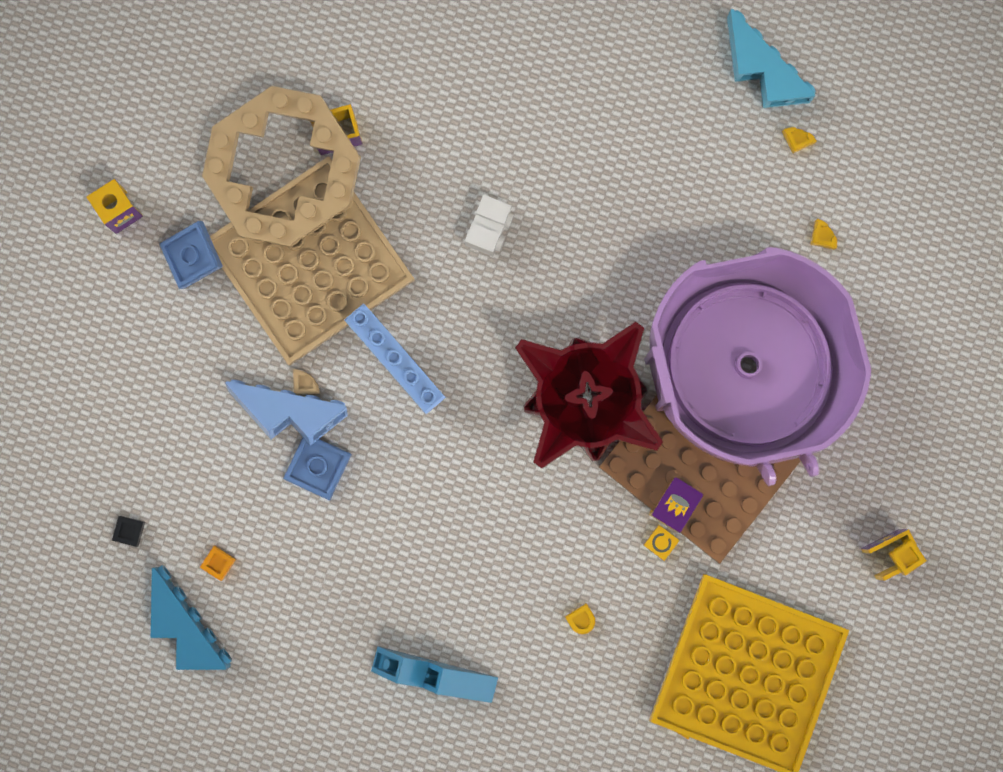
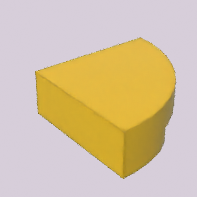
M795 127L786 128L782 131L792 154L817 142L811 133Z
M816 219L810 245L835 250L837 248V238L826 222Z

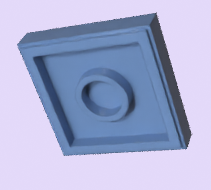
M203 221L195 222L159 244L179 289H185L223 267Z
M302 438L283 479L327 500H331L352 454L320 439L310 446Z

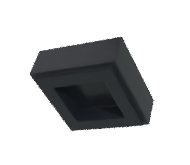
M118 516L112 541L139 547L145 522L125 516Z

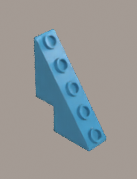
M164 565L152 568L150 638H177L176 670H226L230 668L231 656L224 648L220 649L215 643L217 640L215 634L210 628L205 629L200 622L202 617L194 607L190 608L186 603L185 599L187 597L184 591L179 586L175 587L170 581L172 576Z
M379 646L377 647L371 672L396 684L421 687L437 695L489 703L493 701L498 677Z

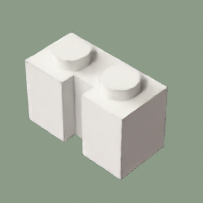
M483 194L474 221L466 236L465 246L492 257L495 251L500 252L505 237H502L504 228L509 229L514 218V214L511 213L512 205Z

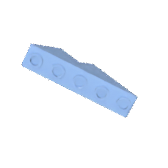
M364 303L344 319L425 414L429 413L446 398Z
M240 380L225 382L228 392L270 439H273L291 424L311 446L348 416L345 403L339 400L328 402L320 400L319 397L314 395L303 397L289 390L278 392L264 385L253 387L246 385Z

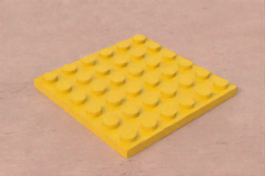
M703 574L649 721L779 772H799L849 630Z

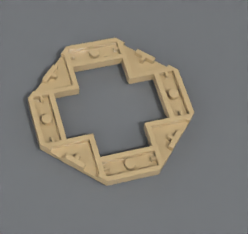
M271 86L212 126L202 177L241 237L292 247L300 242V239L311 232L313 233L328 223L331 218L351 207L361 156L330 111L323 97ZM269 113L315 122L310 146L334 152L324 201L299 196L294 221L248 212L253 187L229 182L239 134L264 138Z

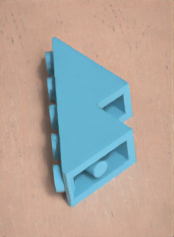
M731 9L727 16L735 82L760 79L763 108L810 103L815 97L814 87L809 82H804L798 76V72L793 65L785 63L779 51L774 46H769L763 40L759 30L751 28L745 22L746 19L740 11Z

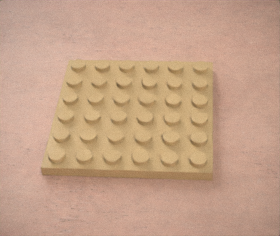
M329 156L249 209L248 212L294 221L299 196L324 201L332 159ZM355 192L353 193L350 208L331 218L328 223L313 233H309L292 247L241 237L231 222L210 236L223 265L222 269L289 366L349 326L344 319L363 303L371 311L415 281Z

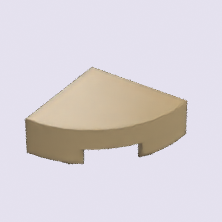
M293 369L294 393L296 395L320 394L318 383L310 374L302 370Z

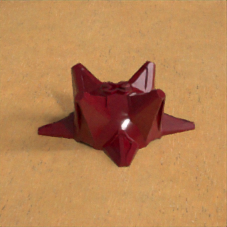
M635 321L603 344L591 343L579 337L572 338L569 346L562 350L523 339L520 340L515 349L538 382L536 391L523 405L524 412L539 417L544 421L533 460L534 464L543 469L575 446L581 447L592 462L599 461L608 445L615 440L655 451L660 448L663 441L640 408L642 399L648 393L647 386L638 377L634 369L644 332L642 325ZM585 390L587 391L588 395L592 396L590 402H587V399L583 398V394L585 395Z

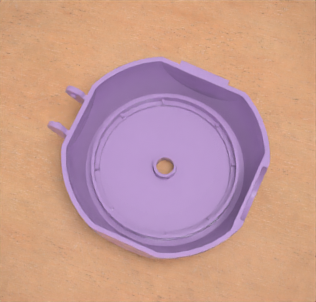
M774 247L765 248L753 256L713 264H706V261L702 260L686 270L667 291L657 309L650 331V351L644 358L645 364L650 365L658 398V403L655 405L656 410L664 411L674 427L689 442L711 456L738 465L757 466L767 486L775 485L776 474L771 464L795 458L801 460L810 477L818 476V462L812 454L830 446L849 428L864 403L871 377V366L850 294L837 279L815 262L791 251ZM749 357L754 360L756 372H744L740 364L741 359Z

